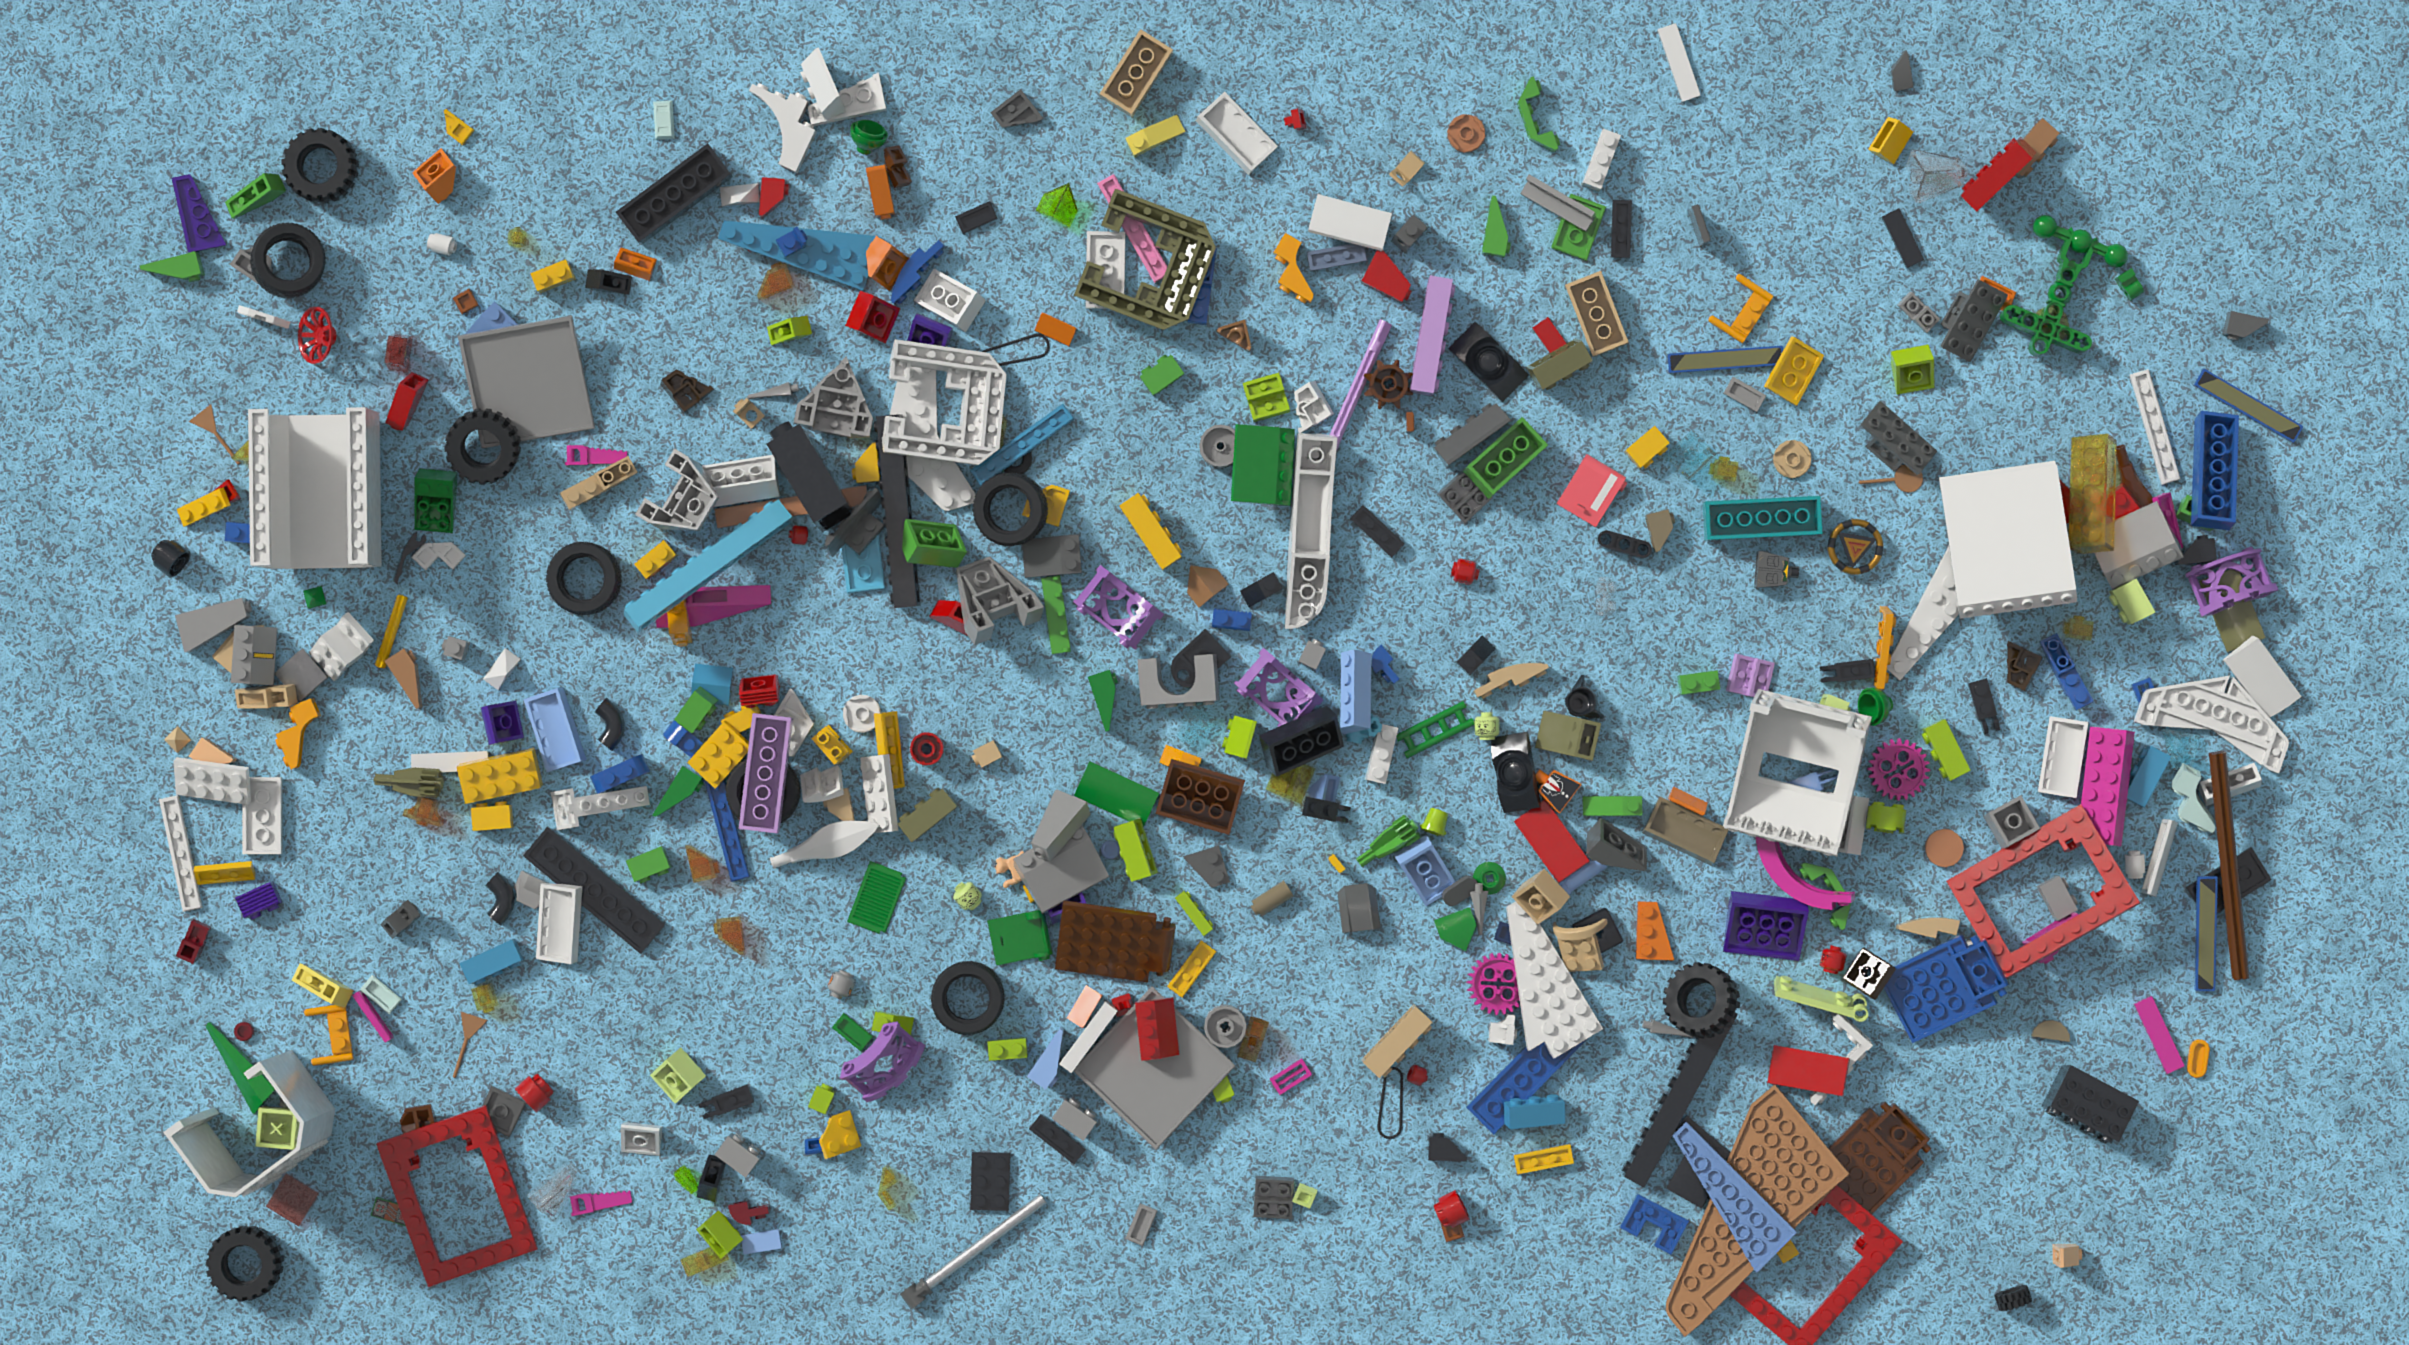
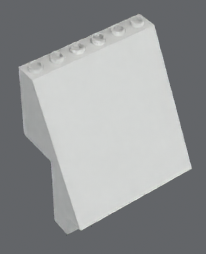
M2055 461L1939 477L1960 619L2077 602L2076 584L2059 474Z

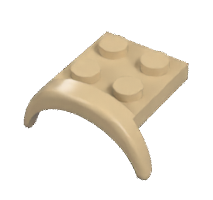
M1602 919L1592 925L1579 928H1562L1557 926L1556 922H1553V931L1559 943L1563 963L1569 972L1603 969L1604 964L1596 933L1607 925V919Z

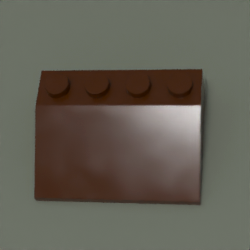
M1171 758L1155 814L1230 835L1245 779Z

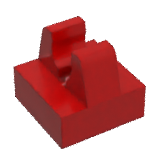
M1302 109L1291 110L1292 116L1284 118L1285 126H1294L1296 130L1307 129Z
M1130 993L1111 999L1113 1006L1118 1010L1116 1013L1117 1017L1125 1015L1133 1006Z

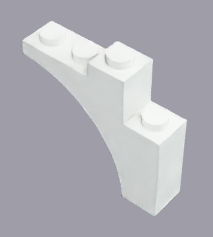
M760 83L757 86L752 84L749 92L760 98L771 108L781 128L782 154L778 164L798 174L817 133L813 129L814 126L805 121L803 124L800 123L809 105L808 101H806L807 97L796 92L795 95L790 93L786 100V96L777 91L773 94L768 91V87Z

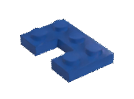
M1637 1193L1620 1228L1637 1237L1646 1220L1657 1225L1662 1230L1654 1246L1671 1255L1689 1220Z

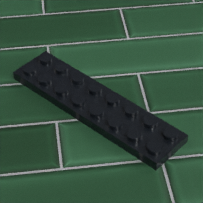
M549 826L545 828L523 855V857L556 884L582 886L581 905L640 954L644 952L666 925Z

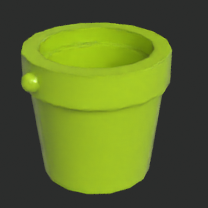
M1430 808L1424 823L1420 824V829L1444 837L1447 834L1445 827L1448 813Z

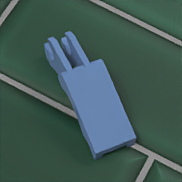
M1830 768L1820 773L1818 771L1786 783L1821 791L1824 789V783L1837 779L1838 775L1821 781L1820 776L1836 770Z

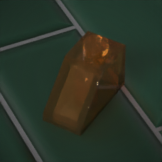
M775 263L770 266L771 269L767 270L757 294L760 301L795 287L786 263Z
M685 845L693 883L717 878V873H720L718 862H714V858L693 845Z
M741 916L716 919V923L713 924L715 935L718 934V938L739 955L746 954Z
M1253 1016L1250 1017L1237 1057L1256 1062L1269 1024L1268 1021Z

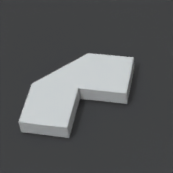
M240 305L237 312L239 314L286 329L290 326V321Z
M452 542L424 543L411 558L424 570H427L438 557L450 568L454 569L466 555Z

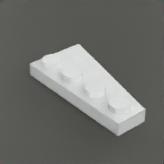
M879 72L865 81H859L856 85L839 91V96L846 110L841 114L825 120L822 114L818 115L814 106L816 103L807 106L811 124L818 126L887 111Z

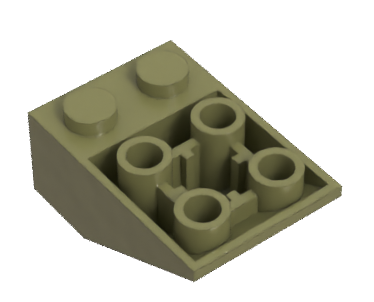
M1543 710L1535 748L1593 761L1601 723Z

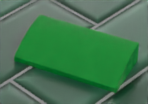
M1089 761L1074 794L1075 797L1127 821L1141 818L1143 827L1159 795L1158 792Z

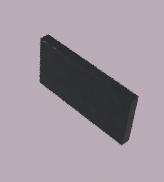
M2252 847L2237 855L2242 899L2272 879ZM2220 866L2204 875L2217 876V913L2225 909ZM2197 880L2185 887L2195 904Z

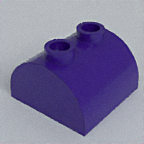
M917 313L912 321L907 341L948 347L953 328Z
M516 700L480 707L488 745L524 738Z

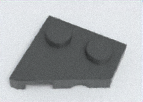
M1021 89L990 112L1002 129L1043 120V117Z
M1219 845L1183 856L1188 864L1211 888L1230 882Z

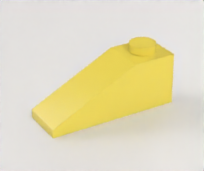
M1175 115L1126 137L1125 140L1135 158L1184 133L1185 130L1178 116Z
M302 963L299 964L292 978V981L330 1004L345 1008L354 991L341 982Z

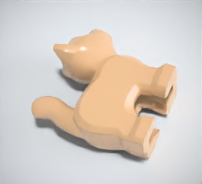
M1023 850L1018 855L1008 859L1002 857L996 859V874L1005 873L1009 869L1013 877L1003 883L1004 888L1022 881L1014 868L1013 858L1023 854Z

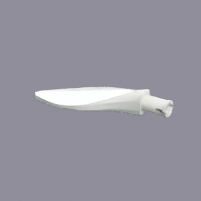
M840 821L828 824L801 844L788 849L785 853L771 857V864L776 869L791 862L793 864L809 859L841 857L865 842L876 831L878 824L870 821Z

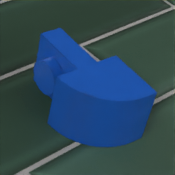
M1381 644L1372 654L1371 667L1375 674L1382 670L1381 676L1387 683L1392 682L1394 684L1399 680V677L1388 665L1393 658Z
M675 720L672 721L662 734L668 741L691 758L704 744V742Z

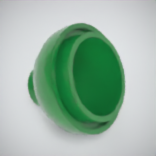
M863 119L851 124L850 135L853 142L857 145L856 149L859 153L869 155L872 150H876L886 143L888 133L879 123Z
M1870 687L1864 689L1858 698L1859 714L1872 717L1870 726L1883 723L1893 709L1892 699L1878 688Z

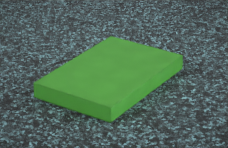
M1570 194L1569 197L1594 211L1596 217L1587 232L1561 218L1551 248L1587 261L1606 206Z

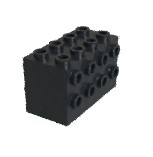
M2062 1065L2041 1107L2045 1108V1112L2051 1116L2062 1117L2064 1123L2071 1126H2079L2081 1132L2088 1135H2096V1139L2100 1142L2112 1144V1142L2120 1141L2139 1101L2072 1065Z

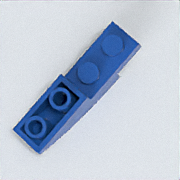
M940 240L925 253L919 247L905 263L892 291L890 301L894 305L896 303L901 304L907 298L906 294L910 290L915 291L922 284L920 282L922 278L918 272L921 271L923 273L930 266L929 262L933 258L937 260L944 253L943 249L945 246Z
M1217 248L1214 251L1187 323L1207 324Z
M2056 633L2040 641L2039 643L2046 659L2075 711L2093 703L2091 695L2076 671L2075 664L2058 634Z

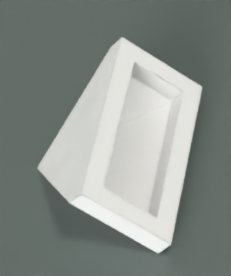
M758 183L720 187L722 206L760 203Z
M505 648L483 680L499 690L521 659Z

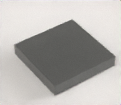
M1697 204L1688 210V214L1699 247L1709 243L1711 239L1700 206Z
M491 1086L482 1106L487 1105L495 1130L510 1137L526 1102Z

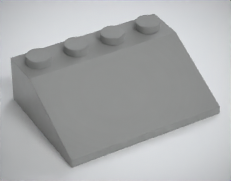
M2157 501L2086 533L2112 589L2183 558L2181 546Z
M1082 825L1050 862L1037 858L1033 848L1013 858L1014 868L1042 914L1063 903V901H1067L1109 878L1090 837Z

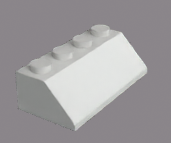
M773 455L701 466L719 497L714 507L780 497L776 462Z

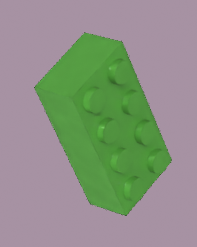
M1521 417L1472 461L1463 472L1490 499L1541 453L1548 444Z

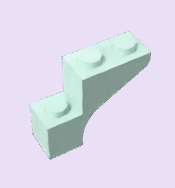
M2183 763L2172 780L2174 792L2181 796L2186 795L2178 808V816L2185 823L2191 822L2197 825V828L2213 833L2215 831V820L2196 793L2201 773Z

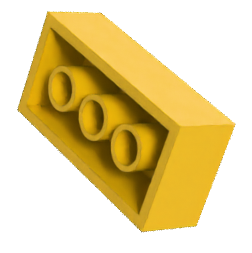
M1137 493L1119 505V507L1163 571L1182 558L1180 554L1183 552L1176 542L1173 544L1169 539L1172 535L1166 526L1163 528L1158 522L1161 519L1155 510L1153 512L1150 511L1148 508L1150 503L1145 495L1140 496Z
M535 748L460 763L457 766L465 804L539 789L543 786Z

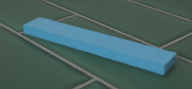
M1061 404L1001 447L981 464L970 470L971 474L979 485L982 486L985 481L1000 474L1074 421L1073 416L1065 405Z

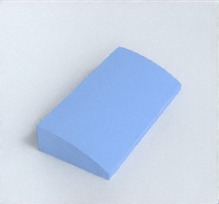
M563 687L523 699L546 772L586 760Z

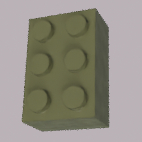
M1575 338L1526 366V369L1538 388L1549 390L1556 386L1555 382L1561 379L1565 381L1572 377L1574 371L1578 369L1582 371L1590 366L1589 363L1593 360L1584 343Z
M936 788L929 794L930 799L927 801L921 800L914 806L915 811L912 813L907 811L899 818L901 822L897 825L911 842L917 840L959 806L945 788Z

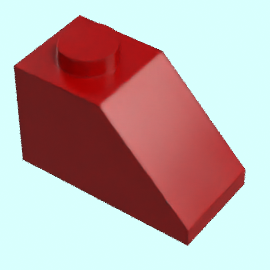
M762 177L759 216L761 218H765L785 201V195L789 196L790 186L786 184L787 181L785 179Z

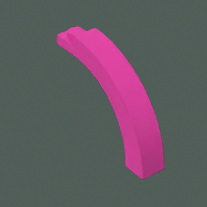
M1756 836L1757 849L1766 871L1773 881L1794 899L1812 907L1833 910L1836 907V902L1840 906H1847L1855 900V892L1828 891L1807 883L1790 868L1783 856L1779 842L1768 841L1765 838Z

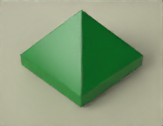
M322 586L303 590L308 609L327 604Z

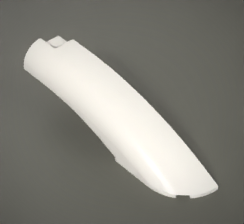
M1298 433L1288 547L1285 629L1298 628L1309 623L1320 613L1326 600L1337 448L1336 436L1317 433Z

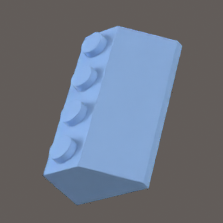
M1355 649L1341 652V734L1371 729V653Z

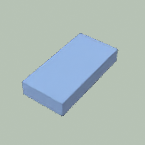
M779 1229L741 1235L744 1239L741 1241L743 1254L782 1248Z

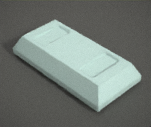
M673 101L653 102L655 140L675 139Z
M374 975L360 989L389 1014L402 1000Z

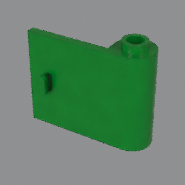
M1040 910L987 920L996 966L1031 958H1038L1039 961L1050 959L1049 955L1053 954L1045 912L1042 914Z

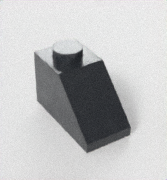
M588 269L585 288L630 295L632 276L606 270Z
M2208 535L2197 536V540H2192L2183 550V558L2174 561L2175 565L2216 561L2215 538H2208Z
M1273 572L1240 590L1248 607H1251L1281 591L1283 588Z
M1482 635L1455 663L1470 676L1496 648Z
M1433 1132V1136H1428V1160L1467 1162L1466 1155L1448 1136H1444V1133Z
M708 1155L698 1184L697 1198L712 1202L716 1201L726 1163L717 1156Z

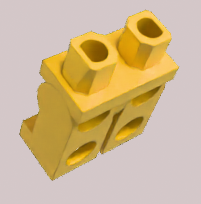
M830 725L825 726L811 738L834 765L840 764L853 753L842 739L838 740L840 736Z

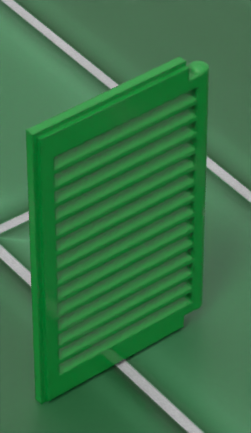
M870 861L847 922L878 934L880 931L886 933L906 877H901L902 873Z

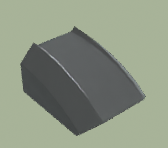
M1368 883L1347 885L1337 892L1342 933L1381 928L1375 887Z

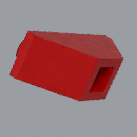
M938 600L929 617L968 636L964 629L961 603L958 601Z

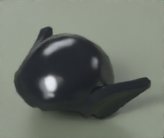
M1581 675L1573 686L1572 691L1566 696L1564 700L1565 705L1572 716L1603 719L1604 715L1596 709L1598 706L1596 694L1592 688L1585 686V675Z

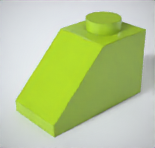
M808 315L788 318L767 327L771 345L800 339L812 334Z
M875 1011L871 1031L880 1032L884 1024L898 1022L900 1027L911 1036L914 1017Z

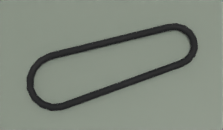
M1032 334L988 348L982 352L995 350L1037 336L1042 337L1046 341L1047 349L1043 354L998 363L999 366L1041 358L1048 353L1050 343L1044 335Z
M1396 1067L1391 1068L1392 1070H1397L1400 1074L1399 1130L1393 1136H1386L1380 1129L1386 1076L1383 1080L1377 1124L1379 1134L1386 1139H1394L1402 1130L1403 1073Z

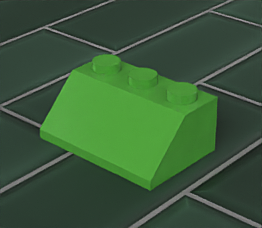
M911 519L904 521L902 550L907 563L958 568L967 551L956 525Z

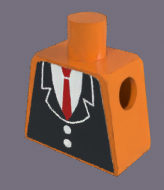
M1540 769L1536 772V780L1541 784L1538 789L1539 794L1560 814L1582 784L1556 770H1552L1549 775Z

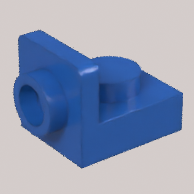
M796 226L793 228V231L776 239V243L786 258L806 246L807 236L803 230H799Z

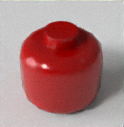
M794 525L788 533L793 544L805 545L808 540V528L806 526Z
M1416 1064L1412 1065L1407 1073V1081L1417 1086L1422 1085L1428 1079L1427 1070Z

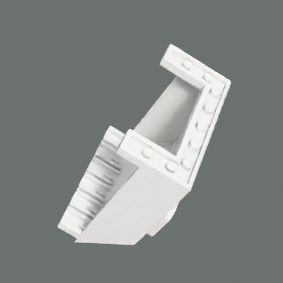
M1758 689L1750 705L1749 711L1751 712L1723 827L1729 831L1741 832L1749 836L1765 838L1768 841H1777L1788 846H1796L1808 851H1816L1824 855L1837 857L1850 812L1872 717ZM1764 752L1838 770L1834 794L1759 776Z

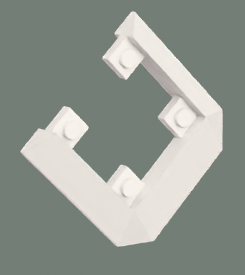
M895 339L889 362V380L908 383L910 366L947 372L945 388L963 391L960 425L942 424L940 440L906 436L904 435L905 418L886 416L882 437L883 452L979 465L999 450L1006 373L991 354Z

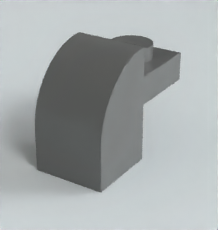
M407 900L395 912L385 918L380 925L394 939L420 917V913L416 905Z

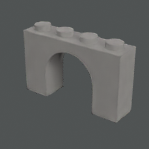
M1217 655L1194 656L1195 682L1192 688L1182 695L1174 694L1164 686L1161 678L1160 658L1138 659L1141 706L1146 705L1147 709L1158 708V704H1165V708L1177 707V703H1184V706H1196L1195 702L1202 701L1203 705H1212L1214 701L1220 700Z

